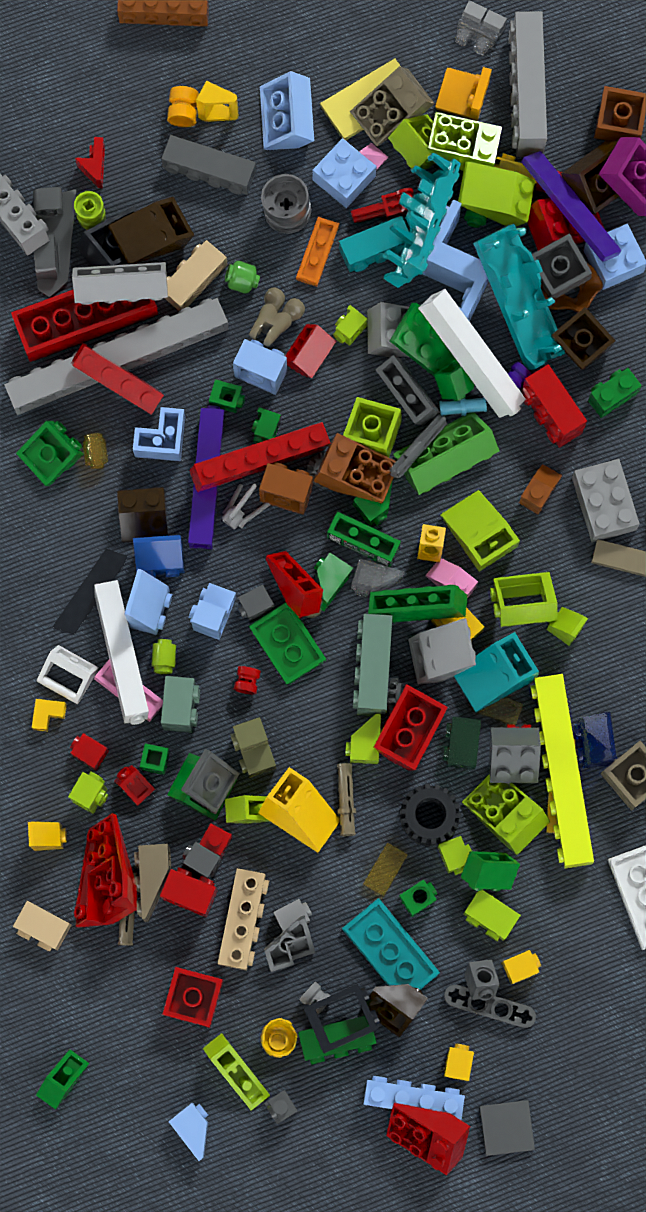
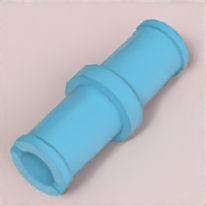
M484 397L475 399L464 398L460 401H439L441 416L453 414L466 416V413L487 412L486 399Z

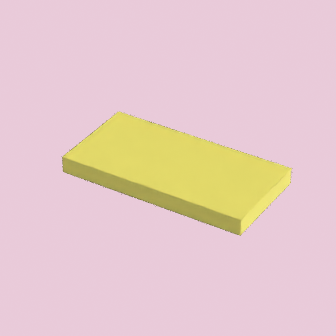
M396 59L391 60L320 103V107L345 141L364 130L350 111L400 66Z

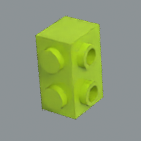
M82 772L68 797L74 804L94 814L98 805L102 807L108 798L106 792L108 789L104 785L105 781L99 775L90 772L89 775Z

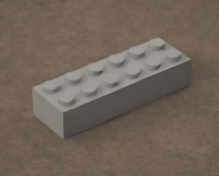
M515 12L514 20H510V30L508 31V44H511V51H509V65H511L509 82L510 86H512L510 106L513 107L511 128L514 127L512 149H516V157H524L539 151L544 154L547 142L543 12Z

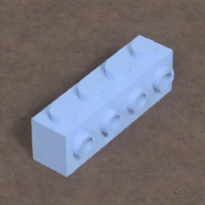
M373 1076L372 1080H367L364 1105L392 1109L394 1103L450 1113L458 1119H462L465 1096L459 1095L460 1090L445 1087V1092L435 1091L436 1086L421 1084V1088L411 1087L412 1082L397 1080V1084L387 1083V1078Z

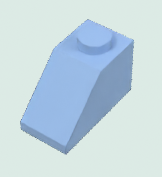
M191 1103L172 1118L169 1123L198 1161L204 1158L208 1121L205 1118L208 1114L200 1104L195 1106L194 1103Z

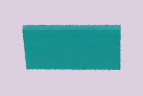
M379 898L342 928L344 933L388 986L409 984L421 990L440 974L434 964Z

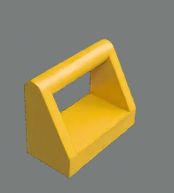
M206 81L196 99L198 118L206 122L237 120L239 117L237 95Z

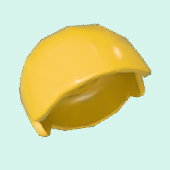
M278 1018L271 1020L263 1028L261 1044L270 1056L277 1058L287 1056L296 1047L297 1033L290 1021Z

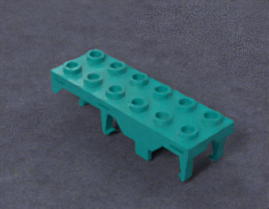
M432 153L428 156V160H433L443 171L437 170L431 174L419 166H414L411 169L412 173H416L421 178L418 190L422 193L414 195L412 198L403 192L399 200V204L408 209L406 220L410 231L408 232L397 227V223L392 224L390 230L404 240L405 245L401 256L390 250L382 254L384 259L387 258L397 265L395 272L387 273L383 278L397 288L411 282L418 274H423L428 266L427 258L434 249L433 241L440 232L441 227L439 225L441 219L447 212V202L453 195V185L460 175L458 171L461 163L456 159H452L449 162L441 156Z
M511 224L473 244L521 360L528 370H533L544 365L547 360L561 356L565 352L551 337L558 329L548 306L554 304L555 300L552 297L544 298L541 290L542 278L540 276V273L543 272L539 260H534L531 252L521 242L520 237L526 234V229L516 228L514 224Z

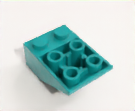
M514 632L476 655V665L455 675L454 678L476 713L534 682V678L538 677L539 671Z

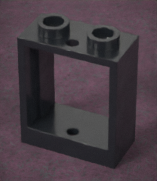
M356 984L304 1007L323 1054L378 1030L376 1025L380 1021L375 1010L370 1011L366 1002L370 1001L365 987L360 988ZM355 993L369 1027L330 1044L316 1009Z

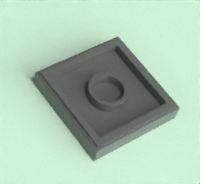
M205 749L181 791L211 813L216 814L240 773L214 753Z
M528 1100L479 1106L486 1156L535 1150Z

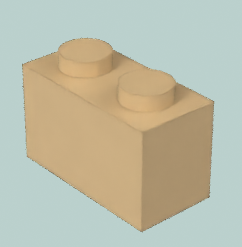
M29 901L25 903L13 927L18 929L17 935L27 940H30L32 936L39 940L38 946L49 952L52 948L58 951L72 926L70 923Z

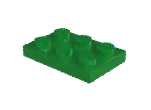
M411 303L390 342L434 376L436 372L453 362L456 358L419 310L420 305Z
M284 603L249 626L252 634L287 686L327 660L298 615L287 603Z

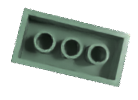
M364 614L363 621L359 620L357 639H362V644H357L356 662H360V667L355 668L354 685H359V691L354 690L353 708L357 709V715L374 716L376 713L381 714V717L386 715L392 616Z

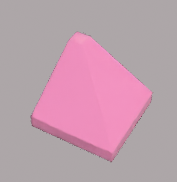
M372 143L359 151L377 166L376 171L388 159V156Z

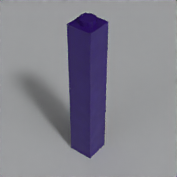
M218 406L201 408L196 463L220 456L222 453L225 414L224 410ZM195 485L193 487L189 548L213 550L218 486L197 492Z

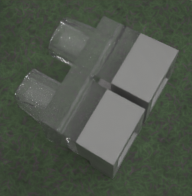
M469 0L458 22L455 42L461 46H466L469 39L476 42L474 51L484 56L489 48L493 50L498 37L505 30L507 18L491 10L486 14V8Z

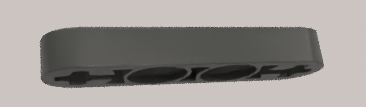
M451 985L444 992L445 1002L454 1008L520 1028L531 1027L536 1021L535 1011L523 1004L495 996L485 1000L483 1009L476 1010L472 1007L471 996L467 1000V1007L462 1006L463 1000L457 999L453 1003L451 1002L452 998L448 996L449 992L457 989L459 990V995L466 997V992H469L468 988L460 985ZM498 1003L507 1005L508 1013L505 1017L496 1015L494 1010ZM512 1006L517 1007L515 1011L517 1013H523L524 1010H527L531 1021H526L523 1024L521 1023L522 1019L516 1016L513 1017L514 1021L509 1020L513 1012Z

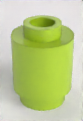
M158 639V643L153 644L151 667H154V673L172 674L173 668H175L176 645L172 644V640Z

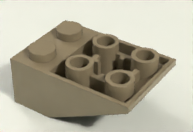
M399 66L350 112L373 143L378 146L388 139L404 119L421 116L435 103L409 69Z
M168 844L138 846L139 852H134L135 866L140 870V876L135 877L137 891L141 893V900H137V915L142 917L145 922L150 921L171 870V851Z

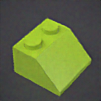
M428 114L404 119L388 137L394 149L401 153L411 169L414 166L428 169L435 164L433 160H428V156L432 154L428 151V145L433 127V120Z

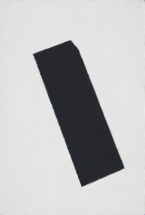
M105 549L52 628L74 635L96 605L94 585L113 581L124 566L128 556Z

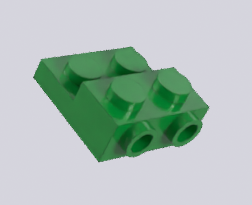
M46 421L16 453L45 486H50L83 455L80 450L82 445L75 438L70 439L65 434L67 429L59 421Z

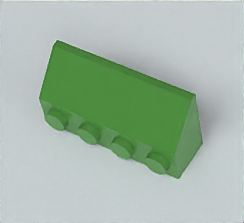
M468 413L466 416H462L449 423L404 473L409 484L420 495L430 491L436 485L450 480L460 472L469 470L473 465L491 458L492 455L499 452L492 430L475 413ZM410 445L393 454L396 461Z

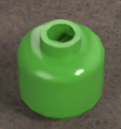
M236 261L233 265L229 264L225 275V282H227L229 289L247 294L252 288H257L260 276L256 275L257 270L254 265Z

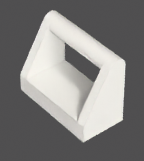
M58 645L50 651L37 682L78 704L99 667ZM53 664L83 679L77 693L47 677Z

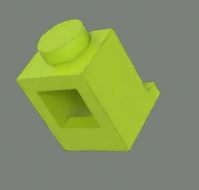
M349 305L347 315H342L335 324L337 327L333 334L334 338L340 343L345 342L350 346L367 327L368 319Z

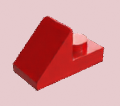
M94 137V145H90L89 150L90 158H75L77 167L98 188H103L105 143L103 137Z

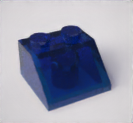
M604 712L579 718L577 725L573 727L575 740L579 739L580 748L577 749L578 763H582L583 769L610 766L617 759L611 713Z

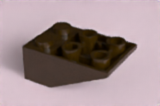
M174 197L156 201L108 226L128 265L183 249L194 236Z

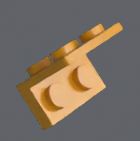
M483 67L481 75H474L447 68L435 108L478 121L492 69Z

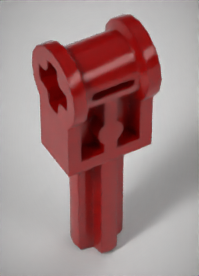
M404 188L382 195V202L352 210L353 222L359 223L386 215L387 221L399 216L406 217L408 209L399 204V200L403 192L413 198V189Z

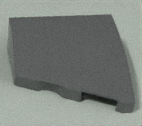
M304 915L299 917L264 948L271 972L294 965L293 960L316 953Z

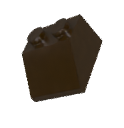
M586 307L551 335L554 341L561 346L564 352L581 370L598 360L616 341Z
M164 487L117 491L122 543L133 542V538L168 536Z

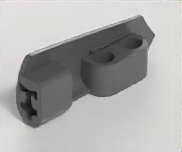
M52 187L33 191V207L37 214L35 217L37 220L42 219L49 229L46 233L50 241L34 251L38 291L49 298L68 283L76 189L62 192L61 187Z

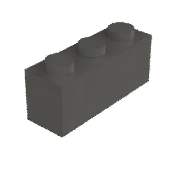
M393 355L375 369L415 424L424 426L440 413L401 358Z

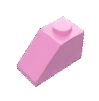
M442 558L426 574V577L437 586H459L467 594V598L476 589L478 581L462 568Z

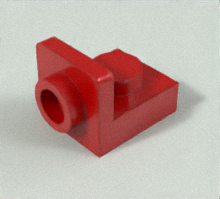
M132 765L120 770L117 778L114 780L137 806L155 790Z

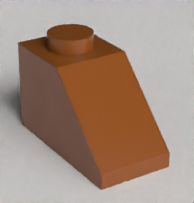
M542 464L521 495L519 504L539 515L562 475Z

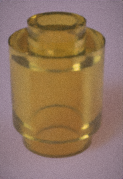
M100 433L84 436L83 451L85 464L90 466L91 469L103 468L104 464L108 462L106 440L103 439Z

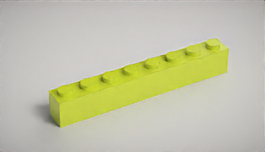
M563 674L534 678V685H530L532 699H537L538 708H534L536 723L541 722L542 731H539L540 743L545 746L546 754L542 755L543 768H548L550 778L545 779L547 792H552L553 801L549 802L551 816L556 815L557 825H553L555 839H560L561 848L557 849L559 863L564 862V868L591 865L594 863Z

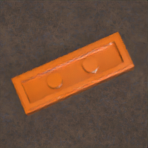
M321 217L317 218L296 276L297 281L318 287L339 229V223Z

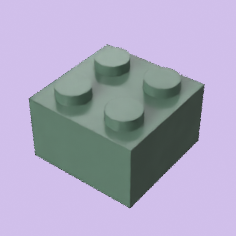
M165 677L161 725L164 730L192 733V728L197 727L198 713L197 709L194 708L195 703L200 701L199 685H196L194 678Z

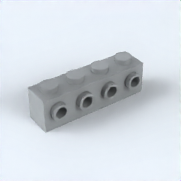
M0 174V222L28 256L50 241L46 233L49 229L42 219H36L35 216L37 214L32 206L23 203L25 199L19 190L16 189L14 191L11 188L13 184L6 175L2 176Z
M166 262L73 268L72 281L75 303L89 305L94 302L114 303L121 300L136 302L140 299L161 300L168 298Z

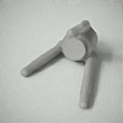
M239 484L229 504L222 512L224 515L221 517V520L235 530L238 526L242 529L248 521L270 506L269 503H264L244 519L242 518L245 514L240 509L256 489V484L251 486L237 506H233L243 488V485Z

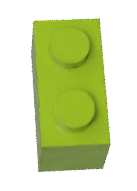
M484 890L477 892L463 913L467 916L465 920L476 928L479 925L487 930L485 934L497 942L499 939L502 941L506 939L521 916Z

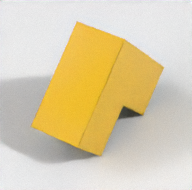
M36 699L32 729L48 732L50 717L65 719L67 704L59 701Z

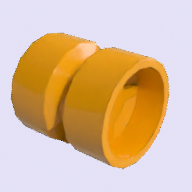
M176 86L170 89L169 102L172 105L168 107L167 122L178 127H192L196 124L197 110L195 108L197 107L196 99L199 95L196 89L187 86Z

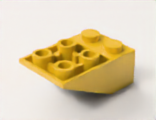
M290 767L268 794L258 812L317 853L340 823L339 817L312 783Z

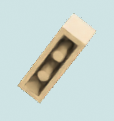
M207 240L202 245L198 244L193 249L192 256L187 261L183 260L177 266L176 272L172 277H167L168 298L164 299L178 311L188 307L227 266V257Z

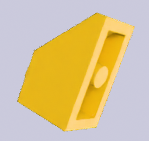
M28 822L29 847L34 851L63 849V843L67 842L66 828H62L60 822Z

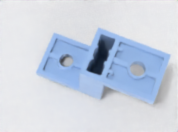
M453 200L450 207L446 205L447 212L440 223V232L433 241L434 249L427 258L428 266L423 275L463 292V302L460 310L470 322L489 280L480 259L447 245L459 221L462 204Z

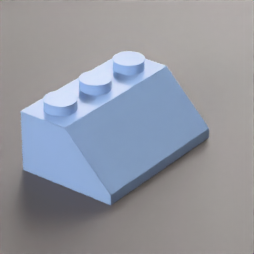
M290 71L261 85L260 99L264 149H294L313 142L314 130L310 78Z

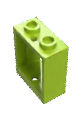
M550 572L494 578V588H490L491 602H496V604H493L495 618L499 617L501 627L557 621V600ZM541 594L543 600L540 603L505 606L503 601L504 598Z

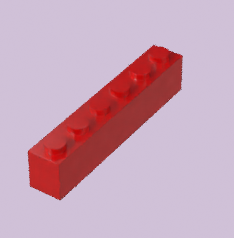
M323 422L196 463L189 472L197 492L266 470L268 463L273 465L274 463L284 464L323 451L331 442Z

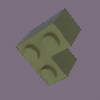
M260 717L233 726L234 733L230 734L235 751L240 750L243 759H240L239 763L243 773L248 772L251 778L276 769Z

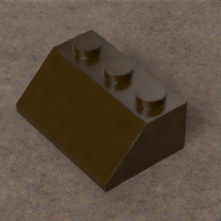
M606 140L561 173L566 183L592 214H596L619 196L599 175L619 140Z

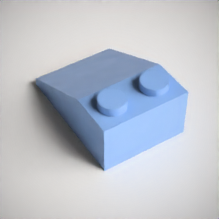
M141 569L137 570L125 610V617L130 628L157 635L159 629L163 630L166 616H163L165 607L169 608L171 604L172 594H170L169 586Z

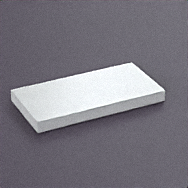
M646 845L607 860L642 950L646 949Z

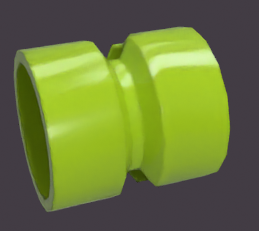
M85 191L76 197L74 210L78 223L84 229L89 230L106 220L102 198L97 193Z

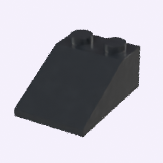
M134 206L83 233L76 248L92 267L128 265L108 226L138 211Z

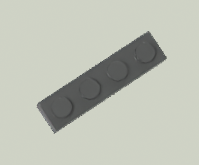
M170 135L161 159L163 168L169 173H181L194 181L200 179L206 181L210 186L216 188L221 186L238 195L242 193L248 195L256 173V162Z

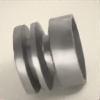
M289 174L274 176L267 181L261 194L267 223L279 233L291 234L300 231L309 222L312 211L307 186L300 178Z

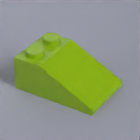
M468 161L465 162L458 202L462 203V207L505 226L514 224L516 227L528 222L535 180L518 172Z

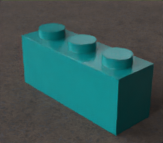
M402 216L339 241V251L349 273L352 271L360 272L374 262L382 263L386 261L387 258L384 259L382 254L387 250L401 255L405 241L390 230V226L397 223V227L409 232Z

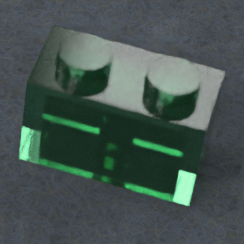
M452 717L451 723L446 724L445 737H450L449 746H444L443 760H447L446 767L475 770L481 720Z

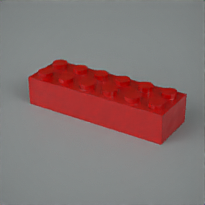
M74 290L11 312L28 359L32 362L156 316L158 311L155 301L151 299H140L136 302H129L127 300L114 303L94 302L89 305L75 303Z

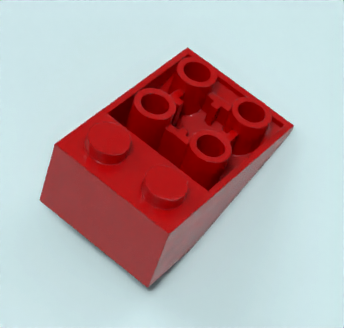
M551 198L539 199L531 205L527 223L538 251L568 234L571 235L575 244L585 242ZM597 212L596 214H593V216L604 228L599 213Z
M394 1103L386 1136L394 1143L410 1151L414 1156L430 1164L434 1169L448 1175L463 1157L470 1126L450 1113Z

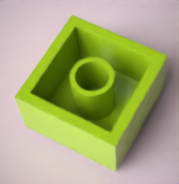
M357 397L343 436L389 458L402 422L401 409Z

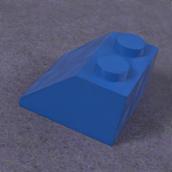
M181 535L133 538L136 571L141 569L156 578V575L165 574L166 577L180 576L179 573H185Z

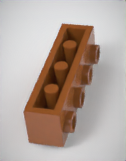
M118 0L117 12L119 23L208 26L209 0Z

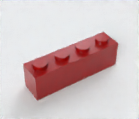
M83 343L71 361L73 367L151 415L164 396L161 391Z

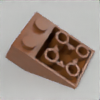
M336 433L327 448L313 481L335 492L383 503L394 478L390 475V468L396 461Z

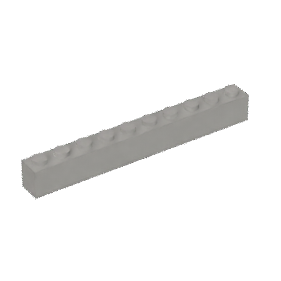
M218 298L213 300L206 299L200 302L199 306L194 308L186 307L172 317L164 316L158 319L157 323L139 326L135 332L119 334L115 337V340L107 343L105 341L94 345L93 350L128 371L229 329L228 321ZM75 352L68 359L55 360L51 363V366L33 369L30 371V374L24 377H13L4 385L16 414L20 415L96 384L98 381L72 366L71 361L77 353Z

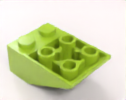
M436 112L428 151L441 156L449 162L452 159H456L461 163L459 169L464 171L465 162L468 161L494 167L502 127Z
M479 490L440 514L479 572L519 545L520 540L507 521Z
M490 775L462 801L516 855L550 823L544 810L514 784L490 783Z

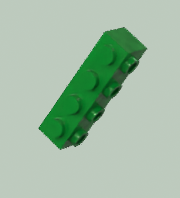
M457 585L370 592L368 614L392 616V623L466 617L467 594Z

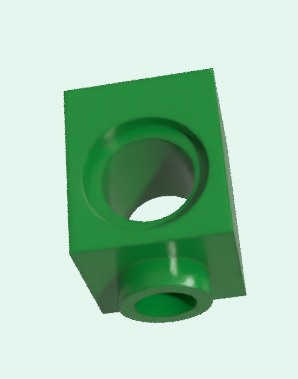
M422 880L400 894L399 898L411 917L435 903L437 900L435 896L438 893L431 882L426 884ZM423 891L426 894V901L421 904L416 903L413 899L414 892Z

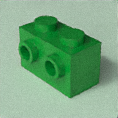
M629 368L624 371L620 369L615 371L609 377V381L604 384L599 382L591 389L592 392L588 402L601 419L639 393L642 385Z
M470 851L461 878L469 884L468 886L471 889L482 891V889H491L493 891H500L501 889L511 890L520 863L507 853Z

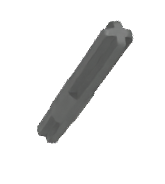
M436 415L390 468V475L392 477L400 478L447 425V418L445 416Z

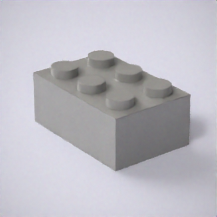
M620 459L574 471L572 480L591 542L637 530L640 523Z

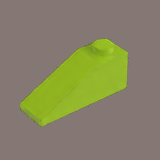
M222 1033L202 1048L251 1111L270 1096Z

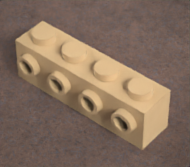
M237 868L218 965L246 971L248 966H253L255 952L251 951L252 943L258 941L260 928L256 927L257 918H262L265 904H261L262 894L267 895L269 880H265L266 875L264 873Z

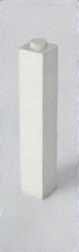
M444 289L431 295L419 307V310L498 417L515 415L521 409L520 405L526 398L447 290Z
M118 580L95 584L94 595L124 724H140L145 721L144 719H148L149 710L128 622L125 617Z

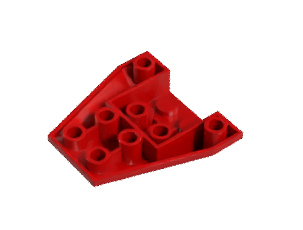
M110 814L88 830L79 890L74 909L76 927L114 924L137 910V885L116 814Z

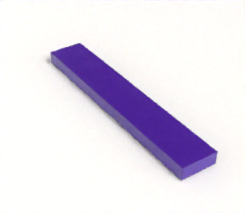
M539 151L524 157L521 163L598 258L604 262L619 256L622 251L544 154Z

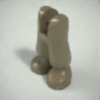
M275 287L268 289L264 295L265 305L261 308L257 320L249 333L253 340H256L261 332L265 333L267 336L263 345L267 347L291 326L292 321L300 319L305 312L303 302L293 298L285 304L283 311L279 313L284 305L285 295L280 289Z

